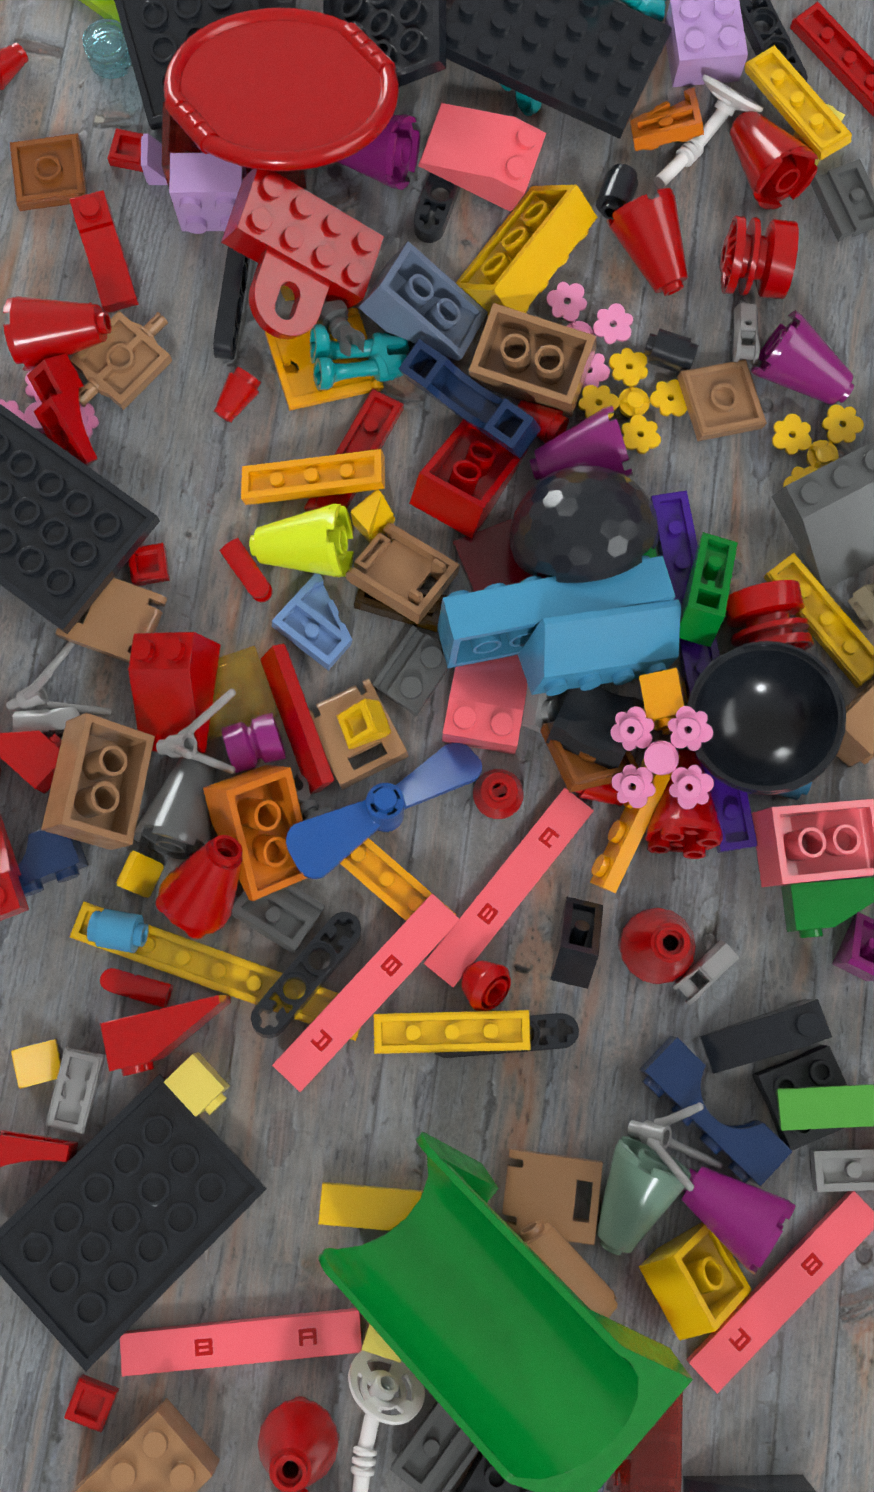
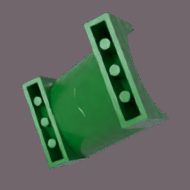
M421 1132L416 1141L427 1155L428 1178L420 1200L409 1215L387 1234L366 1244L340 1249H324L318 1256L320 1265L330 1280L337 1285L507 1482L533 1492H598L693 1379L669 1347L592 1311L487 1204L499 1188L482 1163L427 1133Z

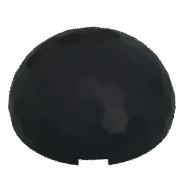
M578 465L547 475L527 491L512 518L509 534L510 548L518 566L532 576H538V572L556 576V581L560 583L593 582L622 574L642 563V556L651 547L655 549L658 542L659 529L657 513L650 498L632 479L618 471L605 467Z
M759 641L746 643L721 656L719 655L700 674L687 703V706L692 707L695 712L704 711L708 715L706 723L713 728L712 738L707 742H702L701 747L695 751L699 761L715 778L725 785L750 794L773 795L790 792L814 781L826 770L838 754L846 730V708L843 694L828 668L816 657L801 648L781 642ZM687 726V732L689 733L692 732V728Z

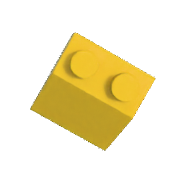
M703 1222L658 1247L639 1266L679 1341L715 1332L752 1290L732 1253Z

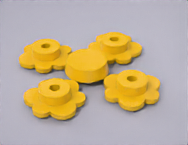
M624 348L621 354L616 353L610 357L609 366L613 369L612 377L617 381L622 380L629 388L624 389L618 398L616 395L610 394L609 387L601 385L598 388L594 385H587L582 391L583 398L580 399L578 406L581 410L585 411L586 418L607 406L612 405L614 410L619 407L620 412L625 417L631 418L629 423H624L621 427L626 449H636L639 454H646L649 448H657L661 442V437L656 432L658 429L657 424L653 421L647 422L646 418L642 416L649 409L650 403L652 406L659 408V412L663 416H669L671 413L677 417L683 416L687 411V407L679 382L676 379L670 380L668 383L664 381L658 382L655 387L656 391L651 394L650 400L646 392L634 387L639 383L640 379H645L648 375V369L645 367L647 357L641 352L633 353L630 348ZM614 413L608 415L609 420L612 419Z
M835 404L828 409L827 417L822 421V427L828 430L827 438L829 441L818 440L812 443V439L808 435L811 430L810 425L807 422L801 423L800 417L796 414H788L783 421H777L774 424L773 429L776 434L772 438V444L775 448L785 449L788 455H794L798 450L804 451L808 449L806 461L809 466L805 469L799 466L795 467L791 471V476L784 480L783 487L837 460L839 454L834 444H838L841 441L852 443L855 440L856 434L862 431L864 423L860 417L855 416L856 410L853 407L848 406L844 409L841 405Z

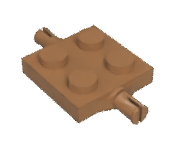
M118 311L111 318L112 330L110 334H107L105 342L80 351L70 358L73 367L82 373L87 380L84 387L79 390V404L85 407L97 393L109 397L124 410L172 362L170 354L159 346L154 338L168 324L164 316L157 312L142 326L130 321L124 314Z

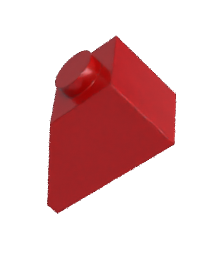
M39 730L0 733V758L34 789L46 794L52 785L62 739L55 733L49 738Z

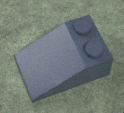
M409 241L386 263L358 307L386 332L413 343H417L420 339L442 355L457 361L463 358L488 313Z

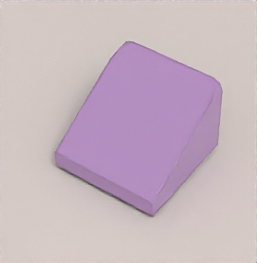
M143 134L141 137V167L146 182L149 185H170V153L172 152L151 135Z

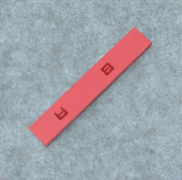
M564 788L460 917V921L449 931L423 964L454 988L461 979L466 967L477 959L594 810Z
M432 893L272 1066L301 1092L460 919Z
M847 1191L749 1293L715 1332H712L686 1359L717 1394L874 1230V1211L855 1191Z
M357 1308L128 1330L120 1337L121 1374L124 1377L359 1353L362 1351L363 1344L360 1312Z

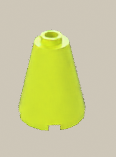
M341 504L327 505L256 528L254 535L250 536L249 540L250 552L252 556H256L261 564L332 577H346V572L352 567L354 551H347L348 539H353L351 519L347 508L341 506Z

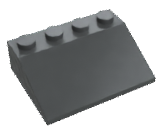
M874 441L786 485L772 496L809 569L825 590L874 565Z

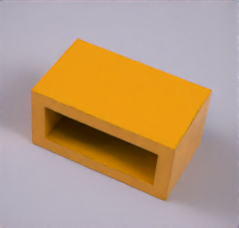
M677 668L640 675L639 680L646 717L654 721V729L656 731L662 730L664 735L672 734L673 732L668 728V722L676 718L677 711L681 707L687 706L688 703L683 677Z

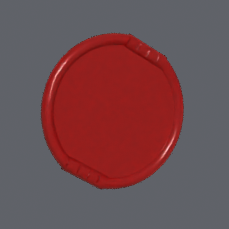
M262 8L223 17L191 35L178 48L168 64L164 79V105L166 111L205 154H211L226 162L252 169L297 171L318 168L341 161L356 154L373 142L383 132L393 117L399 96V84L395 63L355 23H349L328 14L306 9Z

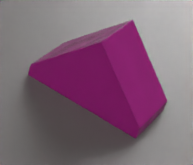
M858 912L853 916L832 964L865 981H874V919Z

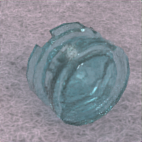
M102 19L88 26L84 31L82 43L89 65L94 73L107 79L120 78L126 75L127 69L132 66L121 23L117 20Z

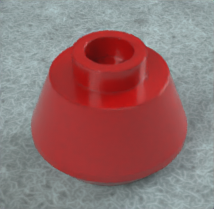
M504 769L486 771L477 779L473 789V800L477 809L483 815L492 819H505L512 816L518 811L524 798L523 786L520 780L512 772ZM497 784L500 785L499 787H497V788H495V789L493 788V787H494L495 785H497Z
M481 960L467 966L462 974V990L469 1004L476 1011H489L496 1008L505 999L510 990V972L504 965Z

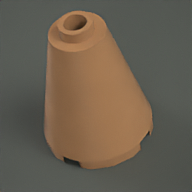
M540 1220L524 1227L520 1231L521 1239L592 1311L610 1318L618 1305L615 1300L617 1298L614 1291L551 1223L542 1224Z

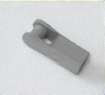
M740 303L734 309L733 362H739V359L751 360L752 364H757L760 353L758 307L756 304Z
M73 707L51 710L14 711L13 732L39 730L47 736H52L54 733L56 735H63L66 721L81 714Z
M719 940L673 984L672 988L674 990L679 989L688 998L686 1003L691 1005L739 957L726 942ZM696 972L705 980L699 988L690 979Z

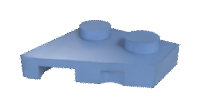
M315 573L272 620V627L329 671L351 646L352 638L346 625L341 622L339 611L323 585L324 580L322 576Z

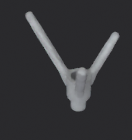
M68 642L31 685L17 692L16 698L6 703V707L12 715L14 711H27L35 708L37 710H51L73 707L79 713L111 715L112 710L98 706L49 701L43 686L75 646L72 642Z
M232 688L227 691L189 726L181 730L178 735H170L164 740H159L156 744L157 752L161 755L167 754L171 758L184 757L196 760L233 774L236 770L234 766L198 752L194 732L235 696L236 691Z
M699 1102L666 1117L656 1118L654 1122L646 1120L642 1123L631 1120L628 1125V1134L640 1138L641 1143L647 1144L654 1150L688 1191H692L694 1185L665 1150L667 1147L718 1169L722 1168V1161L671 1138L672 1131L670 1125L703 1110L704 1106L702 1103Z

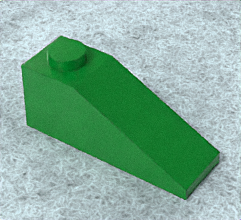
M702 532L681 605L679 638L711 647L725 617L738 542Z
M874 877L798 883L781 887L787 932L799 931L800 938L822 937V929L836 927L874 903Z

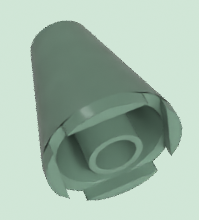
M622 1136L615 1145L596 1234L601 1239L600 1245L615 1255H621L622 1252L631 1253L685 1188L657 1153L647 1144L641 1143L640 1139ZM672 1157V1159L677 1163V1165L690 1179V1171L677 1159Z

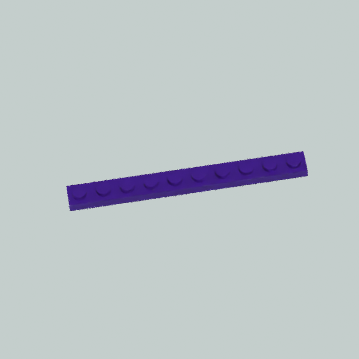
M687 490L653 495L650 498L658 519L659 534L657 544L659 554L664 558L675 593L674 600L679 599L681 605L698 548ZM716 637L711 647L679 638V657L688 700L700 674L720 655ZM704 766L705 773L711 775L714 779V787L711 790V794L723 832V840L719 846H716L717 852L722 853L758 846L748 794L725 785L715 778Z

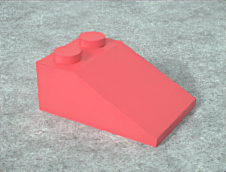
M441 103L418 166L512 212L527 190L546 133L516 117Z
M518 655L455 667L442 742L463 743L469 747L515 755L527 692V680Z
M874 799L770 807L751 813L758 844L756 851L761 887L874 876Z

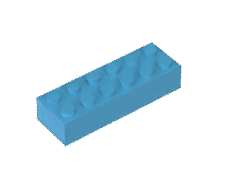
M643 555L642 563L614 577L593 582L560 583L556 581V576L543 579L540 576H532L524 579L521 583L507 586L504 583L489 585L481 591L470 593L467 590L455 591L442 599L437 630L447 668H453L518 655L542 618L674 600L675 593L663 556L650 558L647 555Z

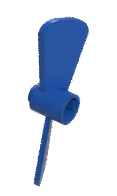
M463 743L447 744L398 784H377L370 789L366 800L294 824L286 836L288 852L298 870L305 877L321 879L377 830L389 832L398 828L403 821L405 809L476 781L482 772V762L469 746Z

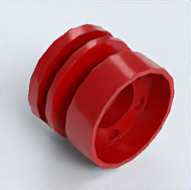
M735 215L722 247L720 260L722 293L733 294L738 284L739 294L746 296L751 289L753 281L757 280L759 297L784 299L789 291L796 265L799 242L797 222L773 219L770 221L765 235H761V221L758 217H753L746 229L745 216Z
M795 580L770 581L749 586L728 595L725 613L727 625L729 627L745 628L730 638L731 644L739 647L751 642L773 641L790 644L804 651L814 645L811 633L804 632L810 627L807 618H790L805 608L799 582Z

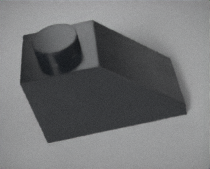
M566 897L554 950L550 980L588 989L599 957L603 905Z

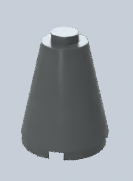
M180 757L137 825L134 839L140 843L141 837L150 841L148 849L180 860H186L191 854L210 841L212 822L203 787L215 783L216 768L196 760Z

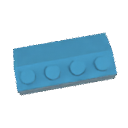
M679 599L542 618L518 654L531 695L546 693L548 696H555L565 692L567 689L580 688L586 691L594 689L600 684L611 682L614 685H623L639 678L640 675L667 670L678 658L681 617Z

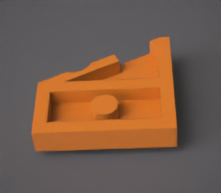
M694 87L685 90V99L670 107L669 102L665 101L650 112L643 113L630 120L635 151L643 149L654 150L660 145L676 141L686 142L690 141L693 137L704 135L703 121Z

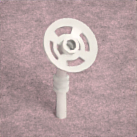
M704 74L702 79L705 85L718 99L714 106L717 109L703 126L704 135L693 137L676 151V157L654 178L655 185L660 189L665 188L684 167H690L703 154L704 146L728 116L734 114L735 110L762 112L764 107L722 82Z
M362 1350L352 1361L348 1373L349 1388L352 1396L359 1407L365 1412L358 1445L353 1447V1453L357 1455L352 1457V1463L355 1465L351 1466L350 1470L354 1474L352 1492H368L370 1476L375 1474V1469L372 1466L376 1465V1459L373 1456L377 1455V1449L374 1448L379 1422L390 1425L409 1422L419 1413L425 1398L423 1384L402 1360L399 1363ZM373 1361L385 1362L390 1364L391 1368L389 1372L385 1370L371 1372L367 1363ZM358 1376L361 1378V1381H360L361 1393H360V1391H359L358 1383H357V1377H358ZM403 1376L410 1386L411 1401L406 1400L407 1390L402 1380ZM397 1391H398L399 1397L394 1396ZM395 1408L401 1413L399 1415L382 1414V1410H392Z

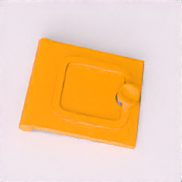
M358 308L349 309L347 321L350 323V326L361 331L365 336V340L368 339ZM310 330L298 338L289 340L276 338L265 331L289 411L371 392L372 388L377 391L384 389L381 381H377L374 376L341 380L335 382L333 387L328 390H318L313 377L314 364L311 363ZM329 334L331 340L338 341L331 334ZM349 358L332 361L333 363L342 364L366 361L368 358ZM291 361L297 364L298 369L294 364H291Z

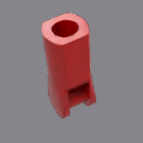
M239 538L225 544L219 551L248 593L257 602L268 601L272 597L273 589Z
M115 968L105 970L100 976V984L103 989L113 994L161 1008L168 1006L173 991L172 984L141 975H134Z

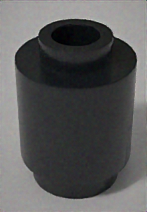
M616 164L605 174L596 201L598 211L605 218L614 220L612 214L634 199L638 187L637 172L634 168L626 164Z
M659 328L657 335L650 333L643 354L649 356L647 363L680 373L681 370L691 369L699 345L692 343L691 338Z

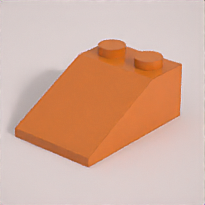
M264 765L203 787L211 822L217 835L231 836L242 846V865L239 880L250 901L260 899L307 878L298 870L286 845V836L289 829L294 824L303 821L291 767Z

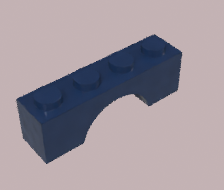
M420 339L399 367V371L409 382L519 459L541 430L532 416L506 398H501L482 387L456 367L448 358Z
M41 829L28 834L27 849L22 861L18 865L21 872L18 878L23 893L27 897L43 891V884L57 879L58 883L78 877L80 875L79 870L89 866L80 841Z
M670 1036L639 1069L646 1076L642 1082L658 1098L664 1094L674 1104L670 1109L672 1113L699 1102L702 1103L704 1106L703 1110L680 1121L687 1127L693 1123L703 1133L699 1137L700 1141L715 1155L721 1151L731 1161L727 1167L739 1180L744 1183L750 1180L761 1187L793 1151L761 1121L754 1119L740 1125H726L717 1121L707 1110L701 1095V1078L706 1065L678 1037Z

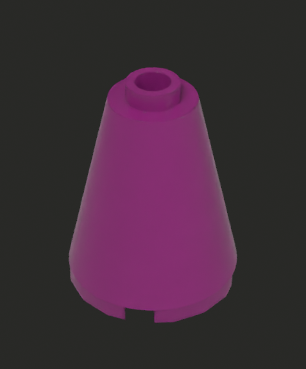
M406 114L393 115L387 127L373 142L356 154L338 161V163L390 188L403 190L410 183V181H405L408 171L415 172L419 156L420 134L418 130H413L412 123L417 122L416 119Z
M796 310L791 312L788 317L792 321L787 326L781 323L777 326L760 350L758 358L762 361L760 366L752 365L751 372L757 377L826 404L833 405L837 401L843 403L854 389L855 385L851 383L854 375L803 315Z
M610 405L601 409L535 449L536 458L529 460L535 480L542 479L558 470L578 465L601 466L618 471L627 477L632 476L631 468L627 470L623 468L622 462L628 461L629 458L617 419L610 421L608 417L609 414L614 413L613 406Z
M701 1166L698 1172L691 1168L689 1170L691 1173L689 1180L694 1185V1189L688 1191L684 1188L683 1192L685 1194L681 1200L740 1263L755 1275L783 1232L782 1224L786 1218L788 1220L791 1218L796 1205L788 1199L704 1166Z

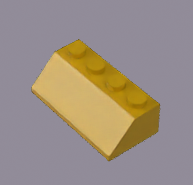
M577 184L532 186L460 276L456 284L488 312V316L493 303L527 313L529 305L539 293L545 290L550 278L557 269L567 262L571 251L578 242L588 235L589 228L598 217Z

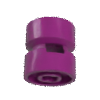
M272 712L252 719L250 727H247L241 721L221 728L225 747L231 765L236 769V774L256 768L258 759L265 763L286 759L282 739Z

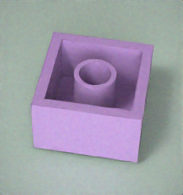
M670 0L664 24L672 27L666 43L672 87L704 85L705 83L702 79L704 74L722 83L739 81L748 56L739 0Z
M170 153L169 193L181 230L194 234H202L206 231L225 232L242 180L247 175L246 168L226 162L211 154Z

